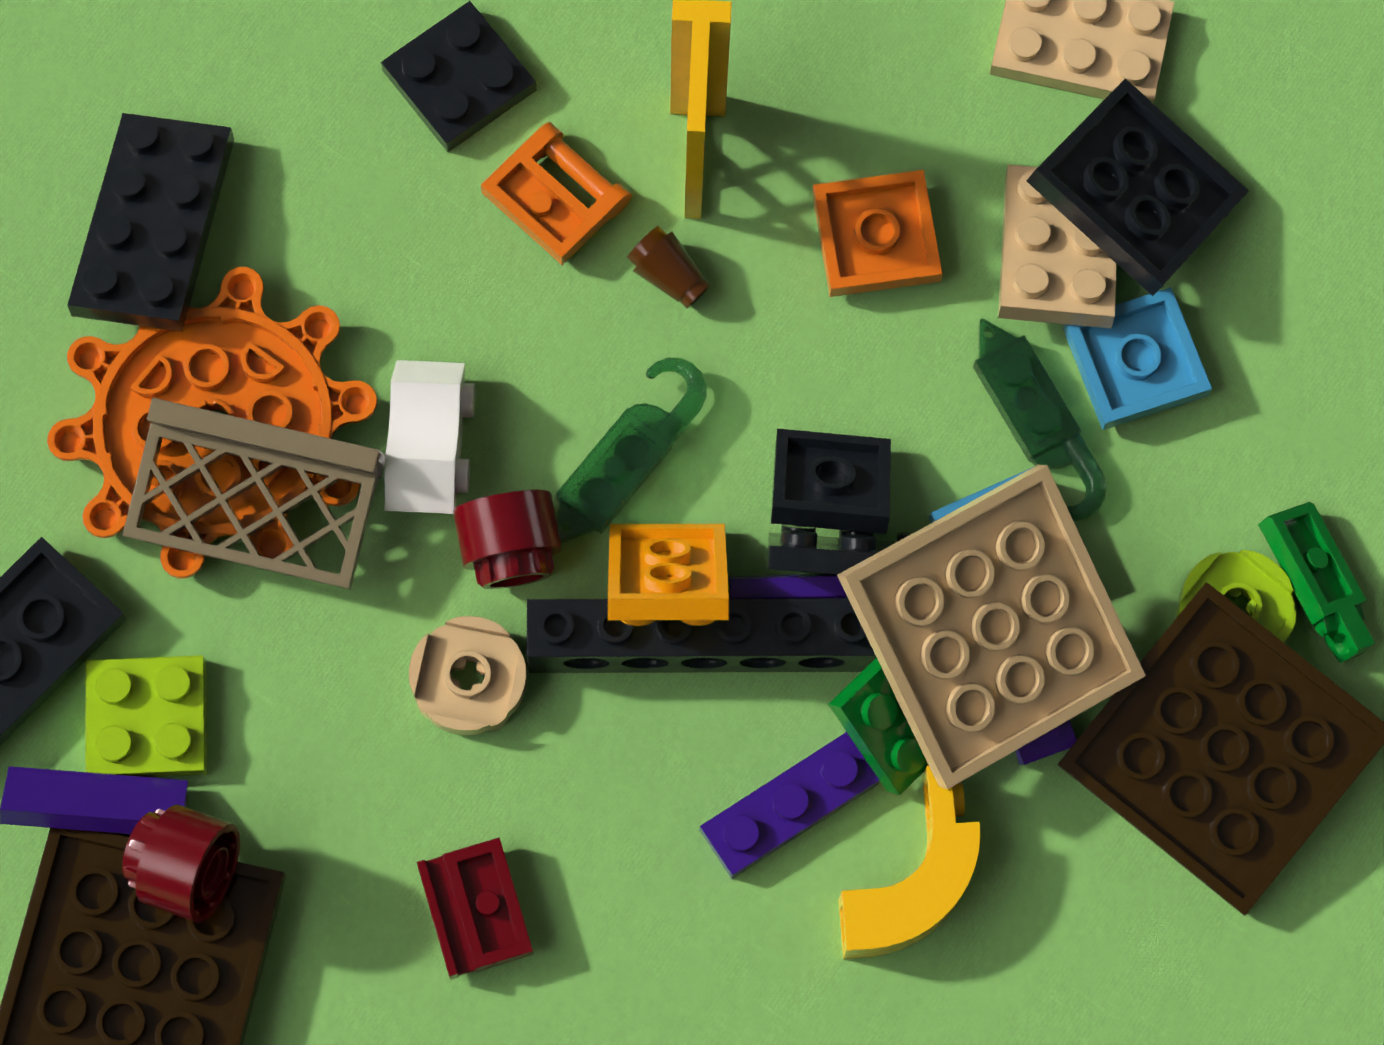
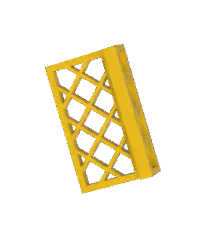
M673 0L670 114L688 115L684 218L701 219L706 116L725 117L732 1Z

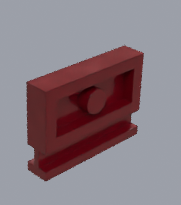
M500 837L445 853L441 857L428 861L416 862L450 980L470 972H478L534 955Z

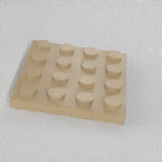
M1037 465L837 575L938 786L944 789L955 786L1146 676L1047 465Z

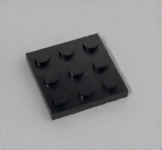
M1126 78L1026 180L1152 296L1170 279L1249 192L1244 185Z

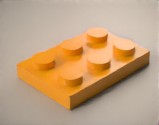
M610 524L608 620H621L623 623L632 626L648 625L655 620H681L683 623L693 626L708 625L715 620H729L725 524Z

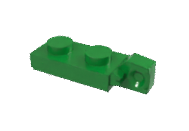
M1307 502L1269 515L1261 521L1258 526L1279 565L1289 577L1293 590L1312 626L1315 625L1314 629L1321 637L1324 636L1325 643L1338 662L1342 663L1358 657L1372 647L1375 642L1363 622L1365 616L1361 607L1367 600L1314 503Z

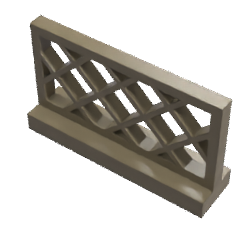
M152 397L147 416L150 427L122 536L351 590L377 481L381 479L385 465V455L380 450ZM162 439L183 443L195 461V464L169 480L166 479L157 464ZM195 446L213 450L214 452L202 459ZM228 454L239 456L252 476L223 494L208 466ZM252 460L271 465L258 472ZM284 467L295 469L300 474L308 490L279 506L264 479ZM201 471L217 498L188 515L172 488ZM308 473L326 476L327 478L314 485ZM153 475H155L160 485L149 491ZM340 480L362 485L356 508L336 520L320 492ZM257 484L273 511L244 528L228 501ZM166 493L181 520L162 532L140 528L146 504ZM314 497L329 525L305 540L300 541L285 514ZM222 506L238 533L217 546L207 544L193 523ZM278 519L294 546L274 559L263 557L249 536ZM353 520L349 539H347L341 527ZM187 528L193 540L173 535ZM335 532L346 550L340 574L317 569L306 551L307 548ZM243 541L250 553L230 548ZM300 554L306 566L286 561Z

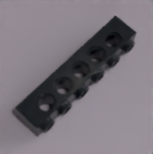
M848 598L729 599V620H715L713 623L703 626L688 625L681 620H655L653 623L644 626L628 625L621 620H608V599H527L526 657L529 673L862 672L876 658Z

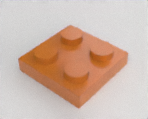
M924 170L813 185L812 197L830 297L941 282L943 273Z

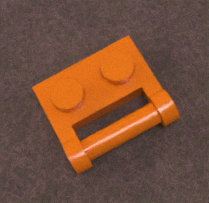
M547 122L481 184V191L486 198L563 265L609 219L615 218L623 211L631 200L632 194L620 183L612 185L562 140L563 133L551 122ZM548 156L597 201L590 208L586 207L537 162L541 158Z

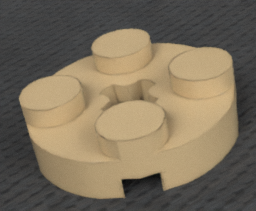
M476 616L456 617L446 621V625L436 628L430 635L428 632L415 647L409 665V684L420 713L438 728L458 735H478L486 731L501 729L520 706L526 691V663L518 644L501 625L489 619ZM466 662L477 663V673L485 676L481 684H473L471 690L461 689L460 681L452 678L453 671L463 670Z

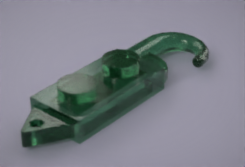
M983 318L980 319L978 327V359L975 360L973 369L1028 462L1033 463L1035 466L1047 465L1049 470L1073 465L1086 488V494L1079 504L1067 506L1073 521L1089 518L1103 504L1107 484L1103 471L1080 434V427L1025 335L1017 338ZM991 332L993 337H986L984 333Z
M667 357L655 362L647 369L646 376L649 379H654L664 372H675L683 376L687 384L685 395L670 413L658 406L647 403L635 404L630 408L627 407L557 491L556 500L559 502L557 526L561 543L595 530L602 534L670 452L673 443L701 411L707 398V384L702 372L692 362L683 358ZM569 526L571 530L568 533H563L561 528Z

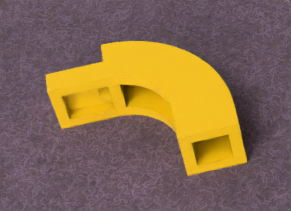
M926 767L922 776L927 828V851L924 861L912 875L888 887L841 891L838 903L843 959L882 956L909 947L934 931L955 908L974 872L980 845V822L956 823V817L964 816L965 813L962 781L949 789L941 788L938 786L930 767Z

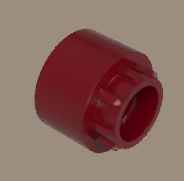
M534 489L500 493L463 503L453 509L463 568L475 570L477 584L484 589L509 588L534 583L551 576L555 569L552 556L559 553L562 547L550 491Z
M180 804L173 805L166 811L157 809L154 812H148L138 821L127 842L122 861L123 876L128 880L130 887L136 888V895L140 902L196 923L204 922L217 909L232 881L240 852L239 829L233 823Z

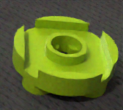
M1241 550L1240 553L1227 552L1221 554V551L1205 557L1191 570L1179 593L1176 618L1204 583L1207 582L1231 600L1237 599L1240 595L1246 597L1249 601L1245 609L1247 613L1283 643L1290 636L1296 622L1295 603L1292 597L1294 590L1287 574L1273 560L1255 551Z

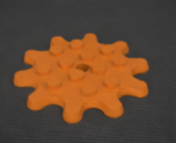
M237 267L230 270L224 276L220 292L210 305L202 308L189 307L183 332L140 326L134 338L123 344L107 343L93 336H85L75 340L69 347L67 362L75 374L88 380L93 385L95 402L85 415L78 418L65 419L52 426L48 433L47 443L49 450L56 458L62 461L89 460L97 464L103 471V487L98 495L89 501L82 515L83 523L88 532L95 537L104 539L113 537L124 529L150 427L147 416L152 397L209 411L219 410L227 415L330 439L340 427L350 423L365 421L372 416L377 408V397L369 384L355 380L346 382L333 381L326 377L321 370L320 360L322 353L339 335L340 322L336 313L329 307L318 305L306 309L297 318L289 322L273 321L262 310L261 300L264 284L261 276L254 269ZM162 439L157 464L166 479L169 480L195 464V461L183 443ZM195 446L202 459L214 452L213 450ZM228 454L208 466L223 494L252 476L241 457ZM252 460L258 472L271 465ZM284 467L264 479L279 506L308 490L300 474L295 469ZM201 471L172 488L188 515L217 498ZM308 473L314 485L327 478L326 476ZM153 475L149 491L160 485L155 475ZM340 480L320 492V495L328 505L335 507L345 506L356 498L360 484ZM257 484L228 501L244 528L273 511ZM166 493L146 504L142 521L151 522L156 525L161 532L181 520ZM222 506L193 523L207 544H211L219 537L225 535L233 536L238 533ZM278 519L249 536L260 555L271 559L294 546ZM187 528L173 535L193 540ZM162 546L160 554L163 569L170 576L177 579H187L194 576L201 570L205 559L204 555Z

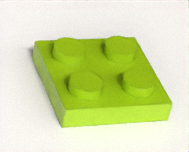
M204 656L86 660L85 772L139 777L207 775L206 659Z

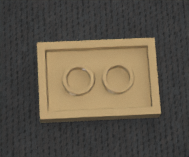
M1006 0L989 74L1105 99L1126 78L1145 97L1154 103L1175 1Z
M1008 164L1004 190L998 318L1112 328L1115 318L1116 263L1026 181L1037 167Z

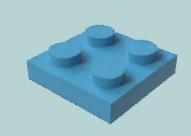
M1171 287L1157 291L1154 296L1148 294L1115 305V318L1112 328L1068 324L1063 326V331L1102 430L1207 397L1212 391L1211 384Z

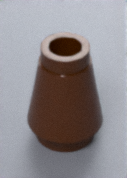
M656 226L627 256L636 266L633 270L634 273L677 302H680L686 309L690 308L711 286L703 278V274L673 231L667 234L659 226Z

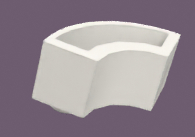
M396 361L391 379L389 430L385 453L384 511L453 514L457 493L468 494L470 460L461 459L463 418L474 417L475 384L465 383V363Z

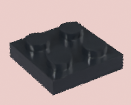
M468 1L381 61L384 74L447 152L537 91L536 81L471 1Z
M777 428L771 524L887 534L890 518L891 439Z

